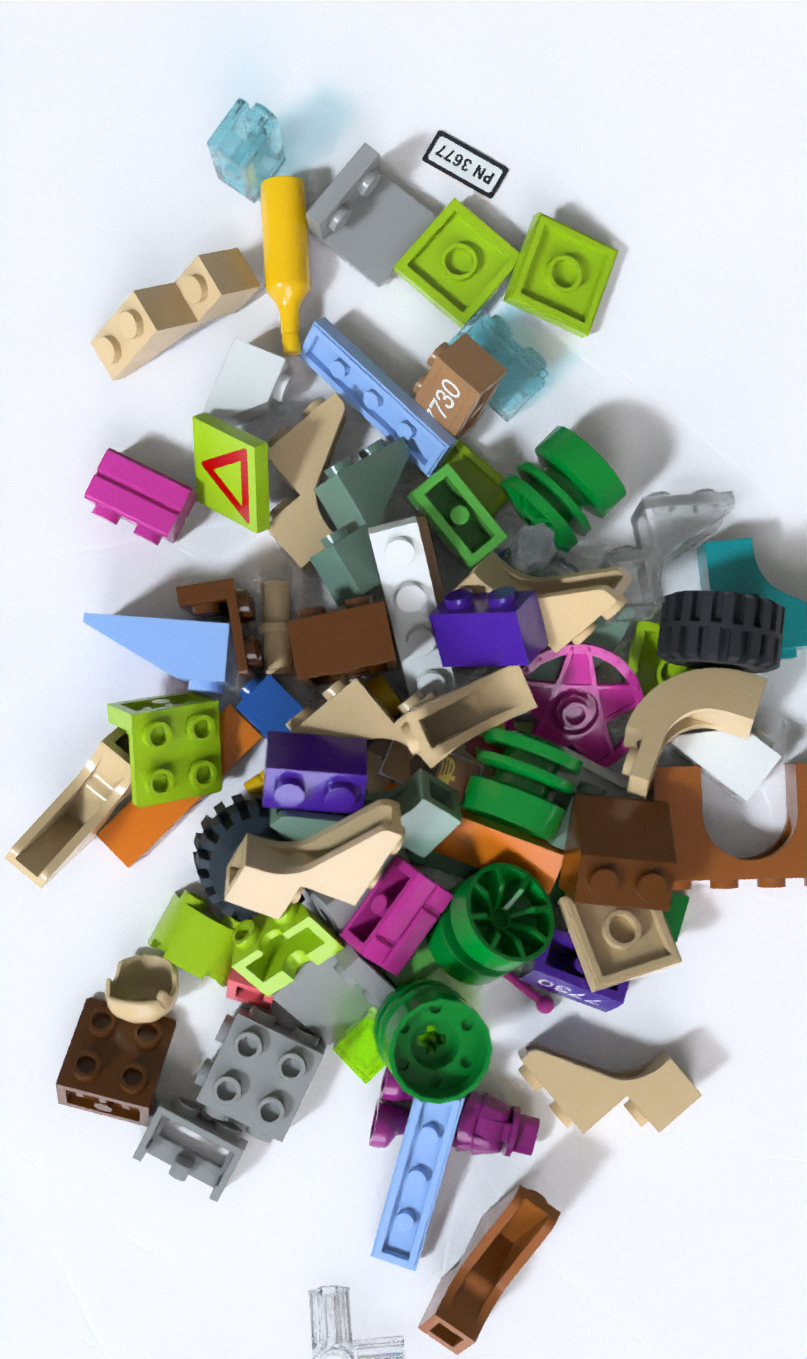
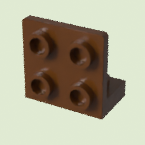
M234 578L176 587L179 607L193 615V617H199V621L227 617L226 609H229L239 676L247 680L253 679L257 675L256 668L263 667V655L259 639L256 640L255 636H251L249 622L256 621V610L252 593L249 594L248 589H244Z
M91 997L87 998L56 1081L58 1104L148 1127L155 1110V1091L176 1029L175 1019L163 1016L154 1022L134 1024L116 1017L107 1007V1001Z

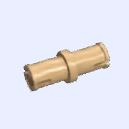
M272 580L261 582L263 623L258 624L259 634H263V675L293 674L292 650L286 621L291 620V581Z

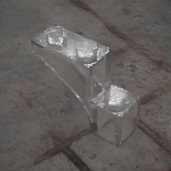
M706 488L696 490L691 494L671 495L669 492L659 491L642 497L630 518L636 547L625 545L607 551L597 568L619 566L627 570L634 577L623 593L628 601L609 620L605 619V623L645 621L653 618L664 602L661 585L663 566L719 529L723 523V517L728 515L734 508L735 499L733 491L715 492L713 489Z

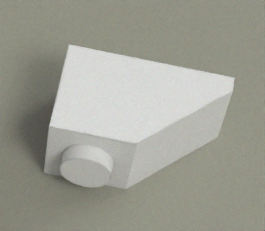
M234 338L203 412L235 427L272 412L277 400L281 402L285 400L292 383L293 376L288 374L289 368L286 358Z
M753 726L748 740L717 730L677 735L666 745L692 766H701L702 774L737 801L746 802L782 757L771 749L775 742L764 732Z

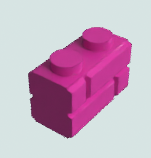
M109 447L97 468V473L94 474L85 492L84 498L95 505L92 511L94 515L114 525H117L120 518L136 525L133 532L135 535L158 546L161 539L171 543L176 541L186 518L189 516L197 500V495L193 488Z
M396 854L378 879L376 885L371 889L341 931L340 936L365 958L398 976L405 964L414 957L417 947L454 895L430 876Z

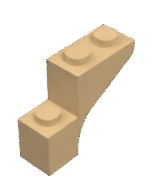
M238 247L198 255L175 282L134 290L90 343L111 379L115 381L125 378L195 328L218 317L238 312L261 285Z
M336 393L332 394L327 400L323 396L314 400L303 411L302 415L305 418L292 429L288 426L283 427L267 442L270 447L268 449L269 464L298 496L293 502L289 498L284 499L270 511V529L267 530L304 574L313 567L309 558L325 549L320 540L333 533L320 514L319 498L314 488L322 484L325 479V470L329 468L346 423L345 406L342 399Z
M492 550L452 591L467 588L471 589L473 593H485L506 586L515 587L516 591L536 590L548 639L547 645L557 653L570 641L576 646L581 644L597 627L594 621L601 615L606 620L612 618L628 601L623 593L634 577L627 570L619 566L550 577H535L514 569Z
M503 666L464 683V686L410 708L405 714L407 722L403 723L401 731L411 754L414 755L421 752L426 763L450 752L507 720L537 708V705L520 666Z
M343 676L322 693L327 699L324 705L314 713L308 706L305 707L285 725L291 731L290 733L366 738V740L386 738L407 746L401 731V726L407 722L406 712L410 708L438 696L433 690L425 697L419 690L416 691L396 708L402 715L396 720L360 676L352 682H349ZM453 750L426 762L427 765L433 768ZM421 752L417 753L424 760Z
M117 727L101 741L90 760L76 778L18 839L5 856L8 862L41 889L97 837L96 834L103 828L115 807L132 792L129 735L126 734V730Z
M379 799L322 831L298 841H273L247 833L226 867L224 900L278 920L290 902L294 904L298 902L304 887L356 905L367 888L372 889L376 885L381 874L382 865L389 854L395 855L403 843L405 827L401 825L400 803L390 799Z
M535 1042L526 1044L518 1051L520 1060L524 1063L518 1069L521 1075L536 1092L541 1087H544L555 1100L549 1107L567 1128L575 1123L583 1134L627 1096L629 1100L623 1105L641 1127L650 1122L658 1133L702 1096L664 1050L646 1064L626 1071L608 1070Z

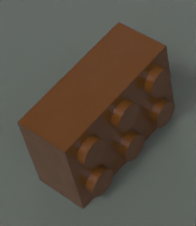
M363 596L344 601L345 609L327 613L325 606H315L296 611L297 619L286 621L298 681L306 688L335 683L343 676L351 680L359 676L365 677L398 670L384 601L374 603L373 596Z

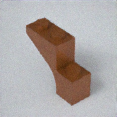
M522 1185L516 1187L481 1217L459 1265L441 1278L417 1328L456 1355H459L476 1343L499 1297L552 1231L561 1212L548 1204L545 1197L537 1191L526 1189Z

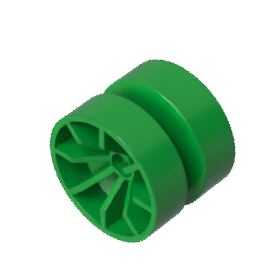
M494 863L485 866L448 890L454 897L444 911L440 913L439 918L426 935L431 954L444 972L464 984L484 985L537 958L548 948L554 933V912L546 891L534 876L513 864Z

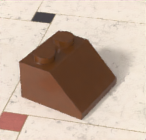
M573 792L559 887L573 903L669 911L677 866L669 804L666 801Z

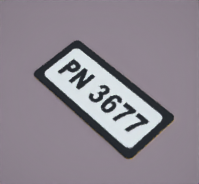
M441 130L437 132L422 158L425 163L489 199L494 197L508 173L507 167Z

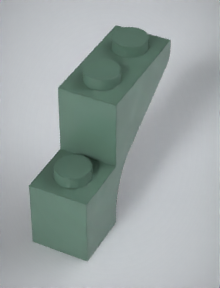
M403 437L387 446L382 438L358 452L362 460L353 464L350 457L341 460L325 470L329 479L314 488L315 493L337 530L320 540L325 549L309 559L338 607L344 605V601L357 598L381 583L368 528L380 525L384 510L409 458V447Z
M422 768L406 782L391 790L373 794L365 793L363 808L379 799H390L400 803L401 825L405 827V837L400 848L409 849L422 858H425L462 822L458 791ZM271 808L270 827L275 829L283 838L298 841L324 830L352 813Z

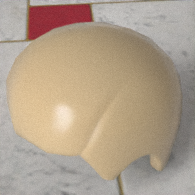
M141 954L121 960L117 964L113 981L111 978L106 980L105 999L107 1007L116 1017L134 1024L150 1023L159 1020L174 1007L177 1001L179 990L178 970L175 964L160 955Z

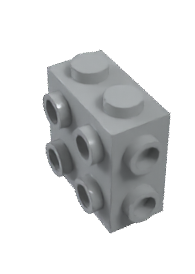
M252 1005L251 1009L242 1006L236 1017L229 1014L226 1015L216 1035L215 1040L222 1043V1046L215 1061L206 1057L194 1084L202 1087L196 1101L205 1105L203 1108L204 1112L215 1119L228 1122L232 1118L247 1125V1133L261 1141L270 1143L274 1138L283 1142L321 1062L326 1046L318 1043L321 1038L320 1036L315 1035L305 1027L295 1025L294 1029L291 1030L277 1023L278 1016L270 1010L258 1005Z

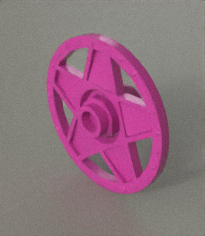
M569 642L557 653L550 647H547L540 652L529 666H520L537 705V708L528 711L529 714L538 719L531 734L564 747L572 745L587 759L604 768L614 764L629 750V747L623 746L625 733L613 748L606 723L631 709L634 711L644 697L635 673L619 655L597 644L582 642L576 646L573 642ZM565 655L555 681L526 679L543 663ZM592 656L599 657L615 666L628 682L597 683ZM514 718L503 722L505 730L516 731Z

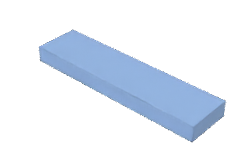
M325 317L314 321L301 346V354L298 356L391 443L403 437L410 451L408 459L426 476L430 477L441 467L458 440Z
M466 1095L460 1100L444 1104L421 1102L414 1098L370 1256L416 1271Z

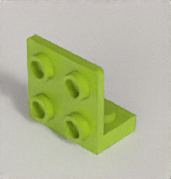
M191 690L107 704L108 722L126 730V734L129 735L132 803L135 806L142 808L217 793L222 790L219 700Z

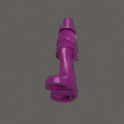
M386 1066L380 1087V1098L389 1101L406 1100L413 1102L414 1097L403 1091ZM472 1090L465 1097L452 1147H455L456 1152L470 1150L472 1155L496 1154L502 1151L503 1156L510 1157L513 1151L531 1156L538 1134L540 1119L521 1114L520 1107H510L488 1092L480 1095L475 1090ZM378 1099L370 1130L369 1146L386 1148L395 1136L404 1135L410 1109Z

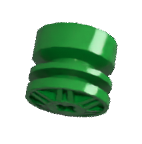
M557 426L535 448L536 456L544 469L541 470L534 464L522 460L516 468L520 478L509 473L500 482V487L513 505L517 515L532 531L541 538L548 540L561 551L569 553L578 543L574 532L585 537L592 529L582 509L603 519L627 493L614 470L586 441L566 427Z
M499 728L487 730L484 741L502 750V755L480 750L478 759L496 771L493 778L470 775L460 806L477 815L535 837L554 842L565 810L547 799L549 791L572 794L575 785L557 776L556 772L578 776L583 762L565 752L559 745L542 737L520 730L507 731Z
M419 979L403 983L386 996L376 1012L373 1027L376 1051L403 1091L417 1100L434 1104H444L460 1100L477 1088L487 1073L493 1050L489 1029L479 1013L456 990L445 983L429 979ZM427 1026H432L434 1031L426 1033ZM426 1034V1040L421 1041L418 1036Z

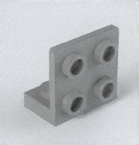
M366 142L305 213L309 233L376 287L383 286L393 274L394 265L435 220V215L381 172L380 153Z
M341 936L339 937L345 949L318 966L313 961L305 962L297 970L293 982L271 995L280 1006L311 1032L320 1036V1039L327 1045L335 1042L372 1006L378 1010L386 996L397 988L377 964L361 955Z

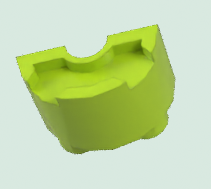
M186 889L182 895L175 891L152 932L148 944L165 952L163 957L181 969L201 979L207 975L216 980L220 986H227L232 969L233 950L236 946L232 943L231 937L235 928L242 921H239V918L233 914L230 917L225 914L220 919L206 910L209 902L203 897Z
M290 902L279 920L260 913L253 920H244L235 928L231 937L232 943L236 945L233 950L231 967L266 997H269L293 982L297 970L305 962L313 961L318 966L345 948L340 937L305 905L299 902L295 904Z

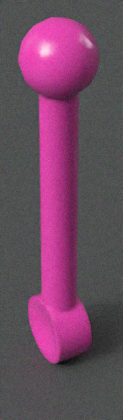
M512 971L503 976L533 1000L540 1013L548 1014L553 1011L554 1001L551 997L547 995L541 996L528 984L520 981L519 977Z

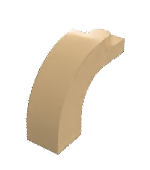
M703 668L678 674L653 688L636 706L626 725L623 746L629 747L622 774L630 776L627 793L646 799L662 751L673 738L683 732L701 728L714 729L748 740L767 678L736 669Z

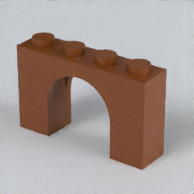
M807 763L785 764L787 813L781 835L764 852L744 858L732 857L723 852L713 843L706 831L702 814L701 766L656 767L647 793V800L666 801L669 804L677 861L673 890L692 889L691 881L710 880V888L712 889L739 888V880L757 879V887L780 888L786 887L787 878H804V886H807Z

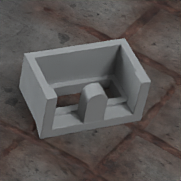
M176 1096L174 1101L165 1097L156 1110L132 1158L141 1162L146 1153L171 1165L168 1173L173 1178L184 1182L188 1175L212 1187L213 1190L209 1199L218 1202L248 1143L247 1140L240 1137L243 1132L242 1129L230 1121L224 1122L217 1119L213 1123L198 1115L201 1108L187 1098ZM167 1119L229 1150L230 1152L223 1165L162 1134L161 1131Z

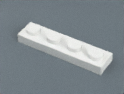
M416 517L368 528L409 696L418 690L425 697L432 690L437 696L457 689L452 667L442 666L429 614L437 607Z

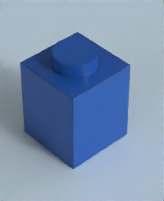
M268 674L264 679L259 675L251 679L238 693L243 700L236 706L266 738L268 731L290 733L291 731L285 724L304 709L271 674Z

